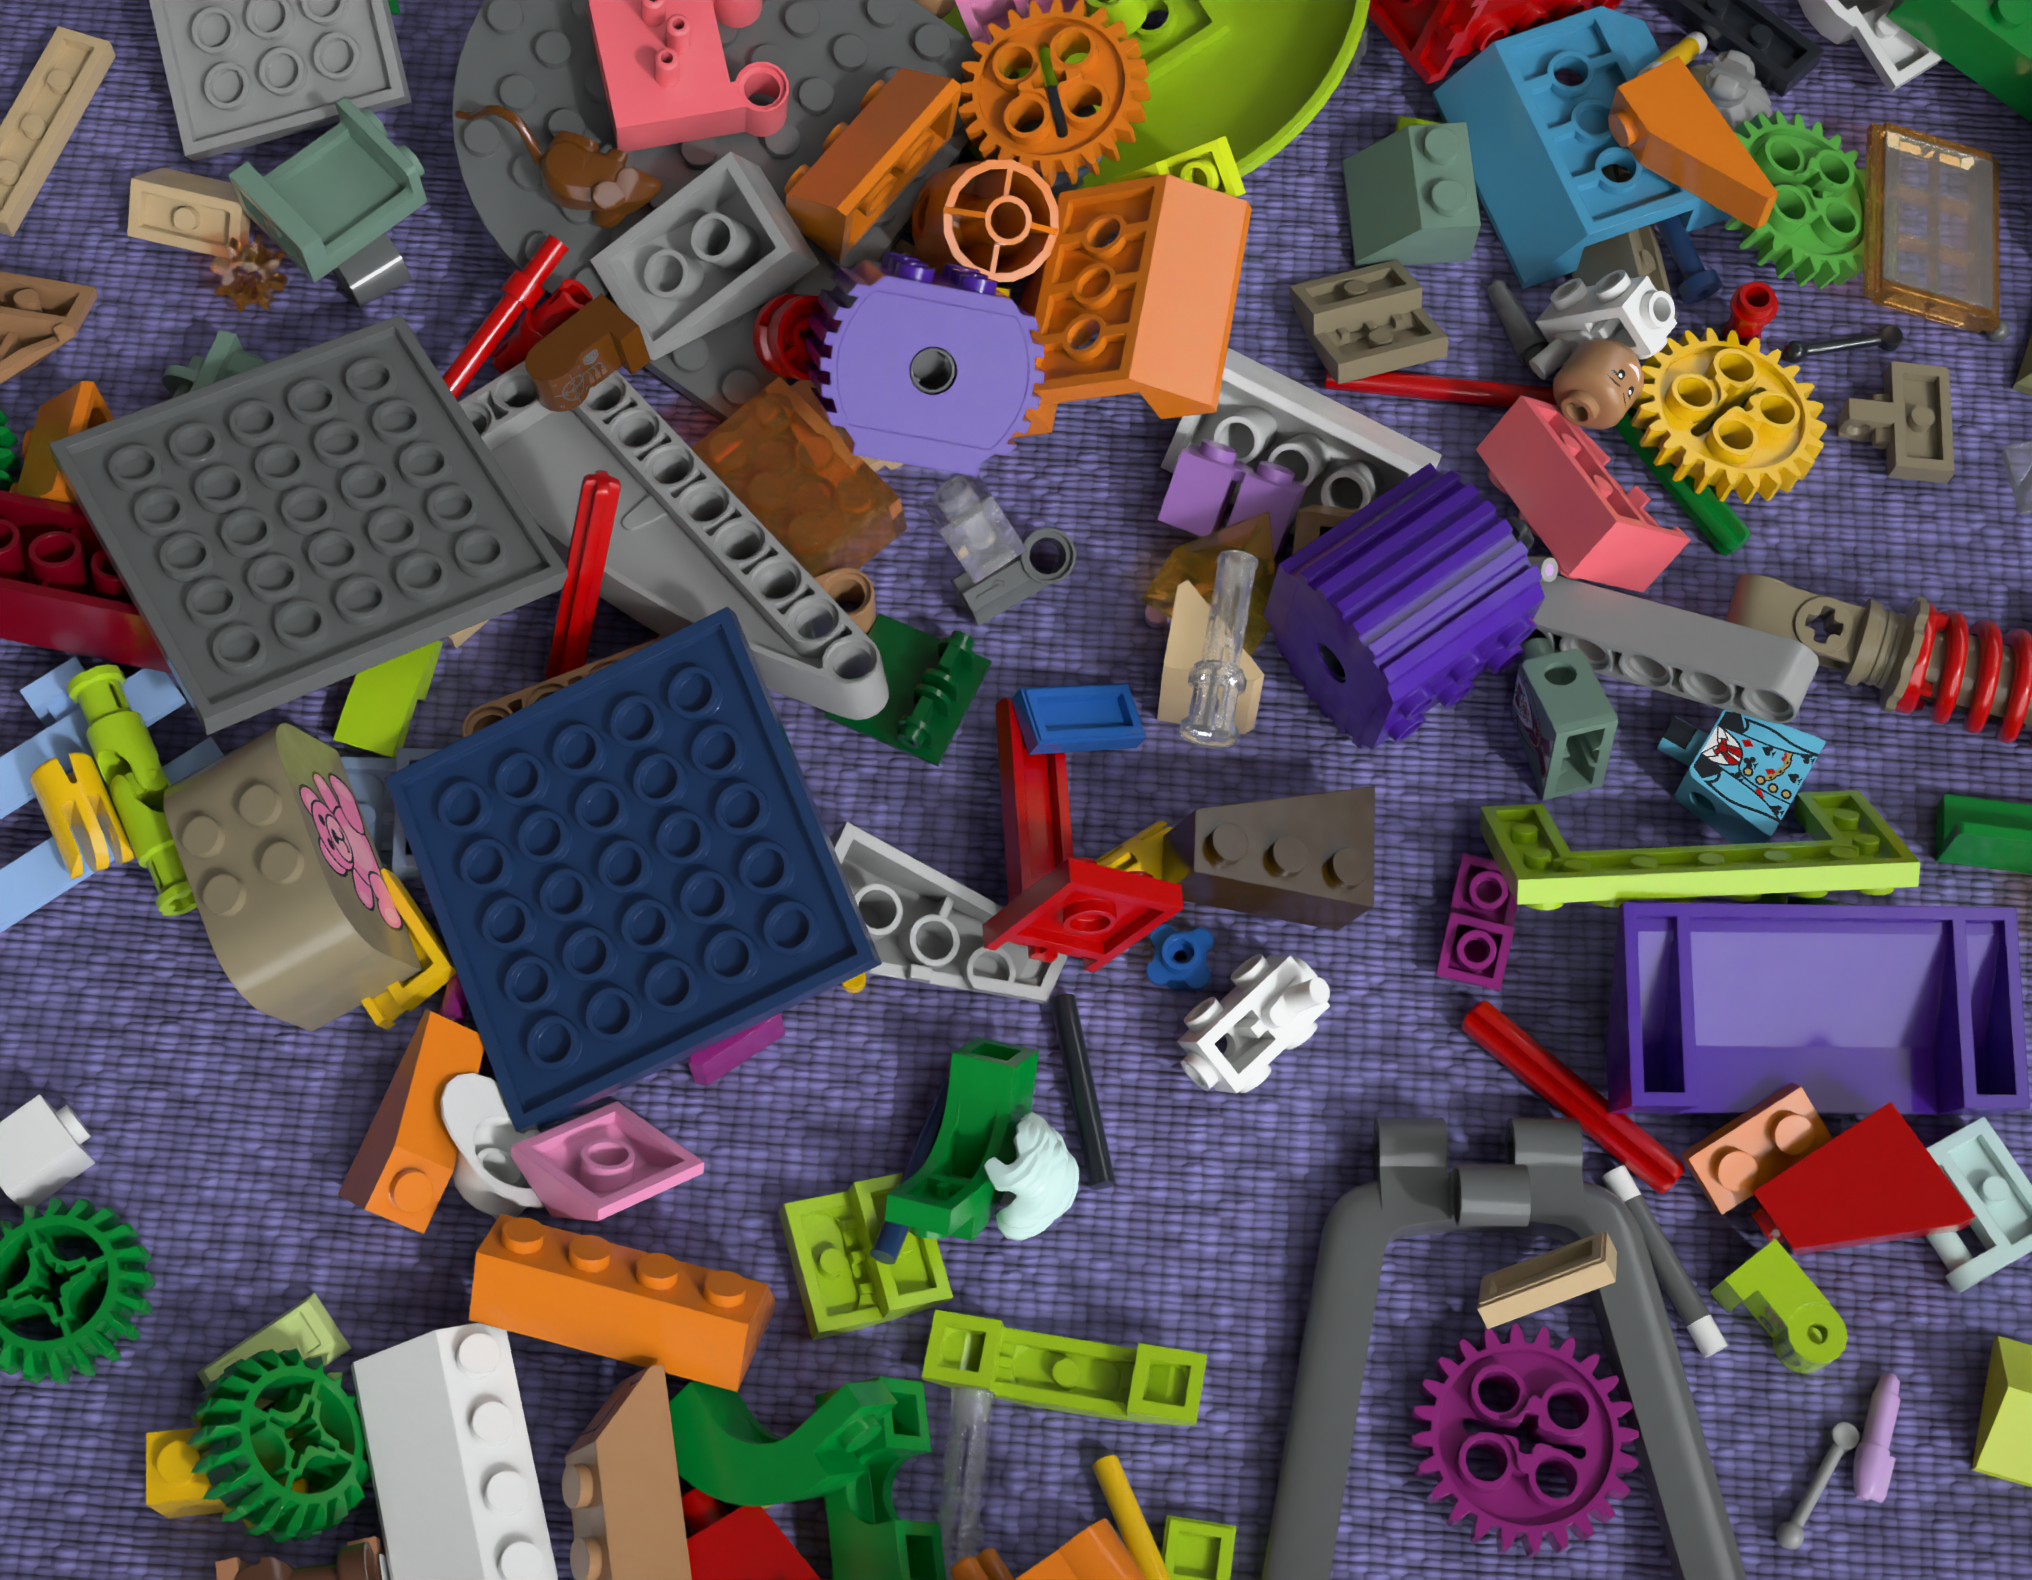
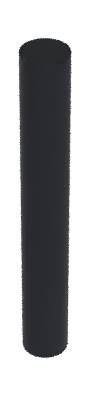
M1073 994L1058 995L1051 998L1049 1002L1089 1187L1091 1190L1109 1188L1115 1185L1116 1181L1076 998Z

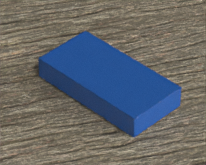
M1128 683L1020 688L1011 698L1029 755L1137 748L1146 739Z

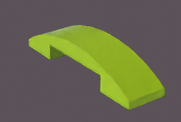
M935 1310L922 1379L968 1393L1060 1412L1131 1422L1196 1426L1207 1354L1138 1343L1137 1349L1007 1328L1002 1320Z

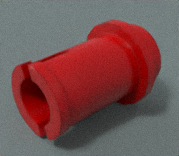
M1754 281L1741 285L1734 291L1730 300V310L1732 313L1722 330L1724 341L1731 330L1736 331L1740 345L1746 347L1753 338H1761L1764 326L1775 318L1779 309L1778 299L1769 285Z

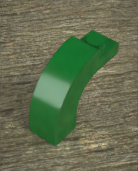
M976 1037L952 1053L946 1107L936 1142L921 1169L887 1194L884 1221L908 1226V1231L911 1234L927 1239L953 1236L973 1241L981 1233L993 1216L1005 1191L995 1190L986 1174L984 1164L993 1157H996L1005 1165L1014 1163L1017 1159L1013 1139L1017 1134V1124L1031 1110L1039 1050Z
M883 1380L845 1383L798 1429L789 1436L782 1438L768 1431L755 1419L738 1392L698 1381L690 1382L669 1402L678 1474L705 1494L736 1505L766 1506L825 1496L841 1489L865 1472L853 1451L865 1446L879 1434L882 1426L878 1421L898 1402Z

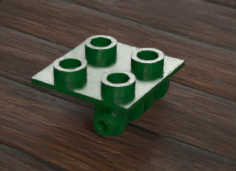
M879 613L868 637L875 643L881 655L889 690V698L885 707L877 715L862 720H853L830 712H826L824 716L830 721L938 767L992 661L974 654L972 650L974 640L961 631H953L950 637L939 639Z

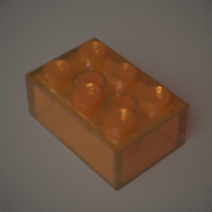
M780 376L691 448L813 578L841 568L859 570L907 529L900 497L859 456L851 454L842 438Z

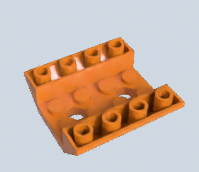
M1169 174L1060 192L1055 200L1059 211V233L1051 255L1034 273L1026 276L1020 308L1035 317L1040 330L1029 329L1031 337L1044 345V358L1035 357V365L1045 371L1044 385L1034 383L1033 391L1041 397L1038 409L1028 408L1025 416L1032 421L1027 433L1015 432L1011 438L1052 433L1058 403L1140 392L1160 419L1217 412L1252 211L1249 203ZM1119 232L1118 236L1115 238L1113 242H1111L1107 246L1098 248L1104 245L1111 238L1113 233ZM1100 332L1093 344L1087 348L1078 349L1089 341L1093 333Z

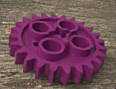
M1513 1324L1507 1332L1504 1344L1500 1343L1491 1328H1486L1480 1335V1352L1463 1338L1454 1348L1460 1365L1441 1356L1433 1368L1443 1383L1424 1379L1418 1390L1433 1405L1415 1406L1410 1413V1419L1419 1425L1427 1427V1431L1413 1435L1408 1441V1448L1428 1452L1429 1457L1413 1471L1415 1477L1423 1478L1435 1476L1438 1482L1426 1500L1429 1504L1448 1498L1454 1506L1449 1512L1445 1523L1451 1527L1465 1517L1473 1521L1470 1532V1542L1476 1544L1488 1530L1495 1532L1497 1551L1503 1555L1509 1550L1515 1537L1521 1538L1527 1557H1534L1539 1552L1542 1537L1546 1536L1550 1546L1556 1553L1563 1552L1568 1547L1567 1528L1581 1541H1586L1594 1534L1588 1515L1605 1524L1615 1515L1613 1508L1604 1496L1622 1500L1631 1490L1615 1474L1631 1473L1638 1467V1460L1620 1451L1621 1447L1632 1444L1639 1438V1431L1619 1427L1618 1420L1625 1416L1633 1406L1631 1402L1610 1401L1608 1394L1619 1382L1617 1375L1598 1381L1592 1373L1598 1364L1600 1356L1595 1353L1584 1359L1581 1363L1573 1359L1575 1338L1571 1336L1558 1350L1550 1348L1549 1331L1547 1327L1543 1326L1534 1337L1532 1343H1525L1519 1324ZM1486 1382L1501 1385L1510 1396L1511 1409L1504 1413L1488 1409L1480 1400L1478 1386ZM1563 1399L1570 1402L1579 1415L1578 1428L1563 1429L1557 1426L1548 1414V1401ZM1469 1420L1481 1428L1494 1432H1480L1477 1434L1467 1432L1463 1429L1462 1422ZM1519 1425L1528 1428L1527 1439L1537 1443L1527 1454L1518 1451L1519 1440L1509 1436ZM1568 1445L1579 1447L1583 1450L1584 1457L1582 1459L1574 1458L1572 1454L1552 1447H1565ZM1474 1449L1490 1453L1496 1459L1499 1466L1498 1479L1482 1481L1475 1478L1469 1472L1466 1465V1453ZM1541 1466H1551L1559 1470L1567 1482L1566 1497L1559 1499L1545 1495L1536 1483V1469Z

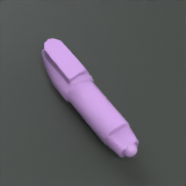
M1894 1373L1880 1376L1877 1386L1872 1393L1861 1442L1857 1445L1853 1464V1484L1856 1498L1863 1501L1870 1499L1880 1504L1887 1496L1896 1459L1889 1456V1447L1901 1401L1898 1397L1900 1381Z

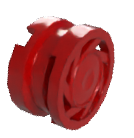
M784 293L771 298L760 309L753 326V345L757 358L766 370L778 377L810 380L806 374V361L813 363L814 361L805 350V336L815 337V333L808 325L811 312L820 314L823 309L816 301L818 296ZM778 307L779 309L769 318L770 314Z

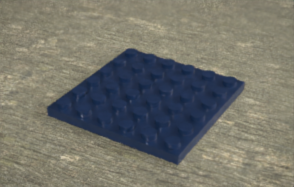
M728 606L385 777L515 1131L524 1134L527 1131L537 1130L882 964L738 617Z

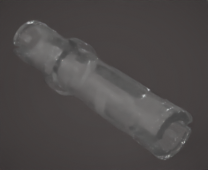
M954 1387L951 1388L950 1392L952 1399L943 1458L937 1521H935V1523H940L946 1580H954L950 1571L953 1566L952 1557L959 1505L962 1506L955 1563L968 1555L976 1556L977 1544L984 1543L985 1528L979 1527L987 1464L991 1408L995 1397L994 1392L988 1390ZM970 1431L964 1487L960 1489L966 1434Z

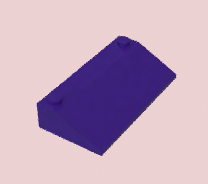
M1623 902L1619 904L1606 1039L1608 1113L1743 1114L1792 1082L1803 1088L1818 1115H1871L1890 1101L1901 1115L1998 1116L2030 1109L2017 908Z

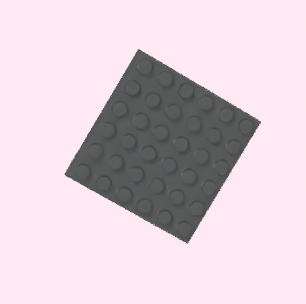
M401 315L49 443L55 464L207 735L563 589L565 580L568 577V570Z

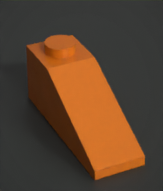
M1679 56L1617 87L1608 116L1609 128L1615 141L1621 147H1628L1640 165L1754 229H1758L1767 223L1778 192Z
M425 1010L338 1193L339 1196L369 1212L422 1234L425 1233L454 1171L459 1151L442 1119L440 1099L445 1085L457 1075L478 1074L485 1048L478 1032L430 1010Z

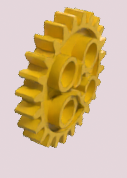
M1712 328L1705 330L1700 341L1689 330L1684 331L1678 343L1668 338L1666 345L1659 352L1647 358L1642 366L1644 387L1631 405L1632 408L1637 409L1631 421V426L1647 429L1639 442L1641 447L1659 448L1660 452L1653 462L1656 466L1669 462L1676 466L1672 480L1678 482L1689 475L1695 479L1694 492L1700 494L1708 484L1715 486L1719 501L1724 502L1730 491L1736 490L1741 501L1744 504H1748L1756 491L1766 501H1769L1778 489L1788 493L1798 479H1804L1824 446V443L1819 439L1826 430L1827 424L1817 420V417L1824 408L1823 403L1807 400L1815 388L1813 383H1796L1794 380L1800 367L1792 365L1782 368L1777 364L1781 357V351L1776 349L1767 356L1760 353V339L1756 337L1750 341L1747 347L1740 345L1738 335L1734 330L1729 332L1725 341H1719ZM1750 397L1747 403L1745 404L1744 408L1742 409V403L1745 399ZM1714 421L1715 423L1711 429L1705 433L1711 422Z

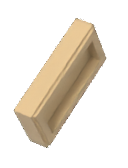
M1599 1232L1483 1276L1477 1310L1487 1329L1616 1282L1617 1251L1608 1233Z

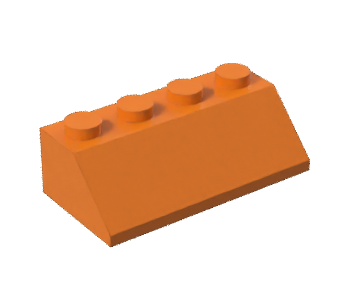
M500 1214L476 1251L469 1320L645 1368L651 1365H664L665 1373L737 1392L772 1318L776 1299L768 1284L743 1278L735 1272L716 1271L675 1260L667 1254L648 1253L610 1243L599 1236L580 1235L542 1225L531 1218H516Z

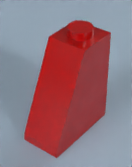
M1891 1101L1754 1190L1753 1199L1759 1208L1750 1213L1751 1218L1769 1243L1774 1239L1780 1244L1784 1242L1792 1255L1960 1231L1970 1225L1976 1217Z

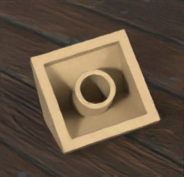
M1187 579L1177 586L1163 665L1157 720L1246 734L1255 727L1265 674Z

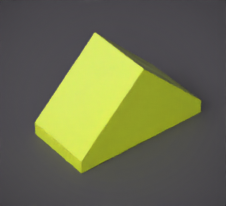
M1996 1336L1993 1339L1971 1470L2031 1488L2032 1345Z

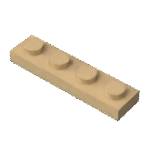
M58 26L0 126V233L14 237L116 57L110 41Z

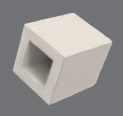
M39 1094L0 1122V1187L22 1209L23 1205H33L36 1207L95 1164L82 1145L84 1141L91 1137V1134L68 1105L56 1111Z

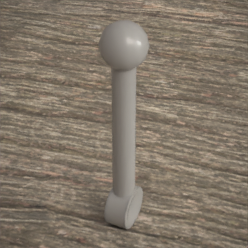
M1841 1422L1830 1430L1828 1435L1831 1445L1790 1521L1781 1523L1777 1528L1776 1538L1783 1548L1796 1549L1801 1546L1804 1540L1802 1528L1844 1452L1851 1451L1858 1445L1860 1439L1859 1432L1852 1424Z

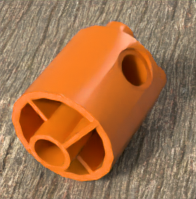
M983 160L954 165L943 171L936 172L927 179L926 184L919 191L912 210V237L915 242L916 255L921 262L926 263L935 269V273L942 274L943 264L949 263L978 269L981 274L988 275V279L998 282H1014L1034 273L1051 255L1059 233V211L1050 186L1034 169L1014 160Z

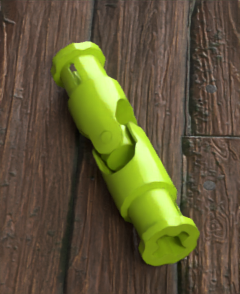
M117 665L95 666L74 676L66 686L67 692L75 703H79L89 728L85 733L86 739L101 775L110 789L112 800L139 866L148 868L159 894L155 900L158 910L162 912L163 916L185 914L198 907L164 812L163 798L165 790L171 786L170 782L164 774L158 759L157 750L142 715L132 711L123 690L126 682L123 672ZM154 805L156 811L151 810L148 807Z

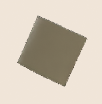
M1397 259L1289 286V296L1300 323L1319 359L1338 385L1447 357L1448 336L1422 308L1423 287Z

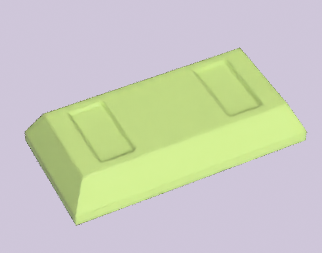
M314 1292L196 1373L207 1389L209 1383L224 1373L225 1368L240 1359L245 1361L259 1351L273 1349L278 1354L283 1350L297 1348L302 1360L308 1357L321 1356L323 1367H325L350 1350L351 1347ZM257 1398L253 1406L262 1410L274 1401Z

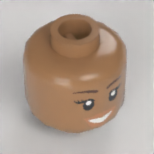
M1591 339L1581 343L1553 380L1552 392L1557 406L1561 408L1563 415L1571 423L1588 429L1605 430L1618 424L1640 395L1644 387V374L1637 355L1626 344L1617 340Z

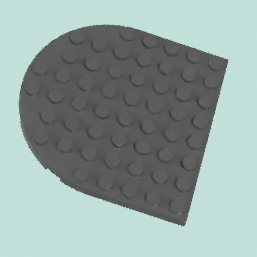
M485 0L468 32L459 57L454 82L452 120L454 143L462 181L476 216H479L487 233L498 246L500 254L514 270L517 269L521 272L549 234L568 247V252L541 286L545 291L543 294L545 298L548 299L564 280L574 279L588 289L593 299L602 293L617 306L590 259L731 151L760 166L785 207L787 194L784 193V188L790 177L801 165L806 163L812 167L824 154L822 146L828 135L842 121L848 125L851 124L862 111L860 109L862 99L878 80L882 79L887 83L900 68H906L953 78L959 84L970 82L965 78L961 65L962 62H979L971 45L973 41L914 0H763L759 18L749 26L730 28L721 24L716 19L730 82L736 81L739 72L746 65L754 62H769L778 66L785 73L789 81L787 119L784 126L777 133L767 137H756L746 132L626 152L628 158L625 167L636 168L660 180L663 187L659 194L637 211L627 214L616 226L606 229L601 228L593 221V210L568 209L552 201L542 184L540 171L532 160L519 132L511 123L496 115H489L478 120H465L455 116L456 111L473 112L487 105L504 107L517 114L526 123L543 154L560 130L592 139L599 146L598 152L606 154L609 149H617L588 19L586 0ZM1014 70L1008 78L1018 79L1019 73ZM757 93L748 98L750 102L758 106H767L775 101L771 96L764 93ZM961 99L959 100L958 108L965 104ZM958 109L952 137L840 263L801 232L820 264L779 295L788 293L819 296L821 289L832 291L837 284L830 277L839 267L853 269L866 259L877 262L882 261L883 252H889L911 224L913 207L919 191L924 187L927 179L936 172L956 165L971 145L965 131L969 125L963 124ZM766 303L656 360L650 359L651 361L644 366L746 439L774 404L775 397L784 391L793 379L778 377L766 370L756 356L753 345V326L760 309ZM778 307L770 314L769 318L779 309Z

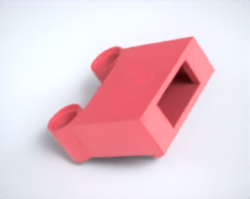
M586 0L588 19L618 150L630 152L746 132L756 137H767L777 133L784 126L787 119L789 81L785 73L778 66L769 62H754L746 65L739 72L736 81L730 82L716 21L717 19L721 24L730 28L749 26L759 18L763 0ZM757 93H764L771 96L775 101L767 106H758L750 102L748 98Z

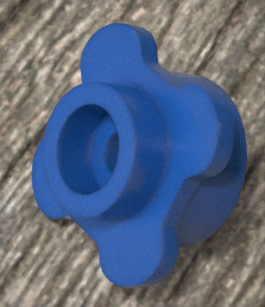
M1162 924L1151 932L1150 943L1154 947L1153 961L1147 966L1146 975L1152 984L1159 987L1166 985L1173 989L1190 988L1191 990H1201L1208 985L1211 972L1206 967L1207 953L1214 946V939L1209 931L1204 928H1196L1192 932L1176 931L1170 925ZM1177 952H1182L1186 955V960L1178 962L1174 959V955Z

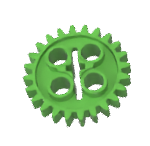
M1775 111L1768 119L1762 113H1758L1750 122L1744 120L1733 132L1776 189L1778 196L1765 225L1754 229L1733 217L1724 226L1726 230H1740L1744 237L1740 241L1739 247L1743 250L1754 246L1759 251L1757 256V264L1759 266L1764 265L1769 260L1776 263V275L1778 278L1782 279L1788 272L1793 271L1798 286L1803 287L1813 278L1817 287L1823 289L1831 281L1837 286H1841L1850 277L1855 278L1882 251L1883 248L1878 242L1888 232L1879 224L1888 215L1887 211L1873 204L1883 194L1882 190L1869 187L1865 182L1873 174L1871 169H1857L1854 162L1859 153L1856 150L1847 153L1840 150L1841 136L1839 134L1834 135L1830 140L1824 138L1820 122L1817 121L1810 129H1806L1801 114L1796 113L1788 122L1781 111Z

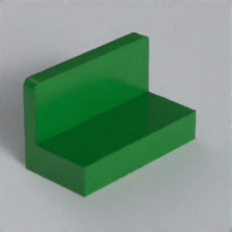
M1944 794L1937 803L1936 862L2032 874V805Z

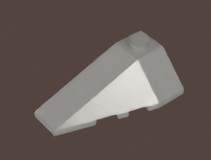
M848 822L830 836L832 845L882 962L881 965L866 971V973L1037 1003L1048 1001L1068 955L1057 953L1058 958L1048 963L1028 958V946L1006 942L995 951L984 949L982 924L1004 907Z

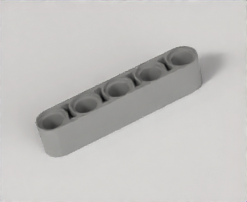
M1556 576L1555 580L1549 583L1540 582L1545 598L1533 619L1537 627L1521 642L1523 644L1531 639L1545 638L1549 640L1554 653L1574 648L1583 651L1595 673L1778 724L1789 723L1795 719L1819 666L1817 655L1809 647L1793 639L1561 576Z

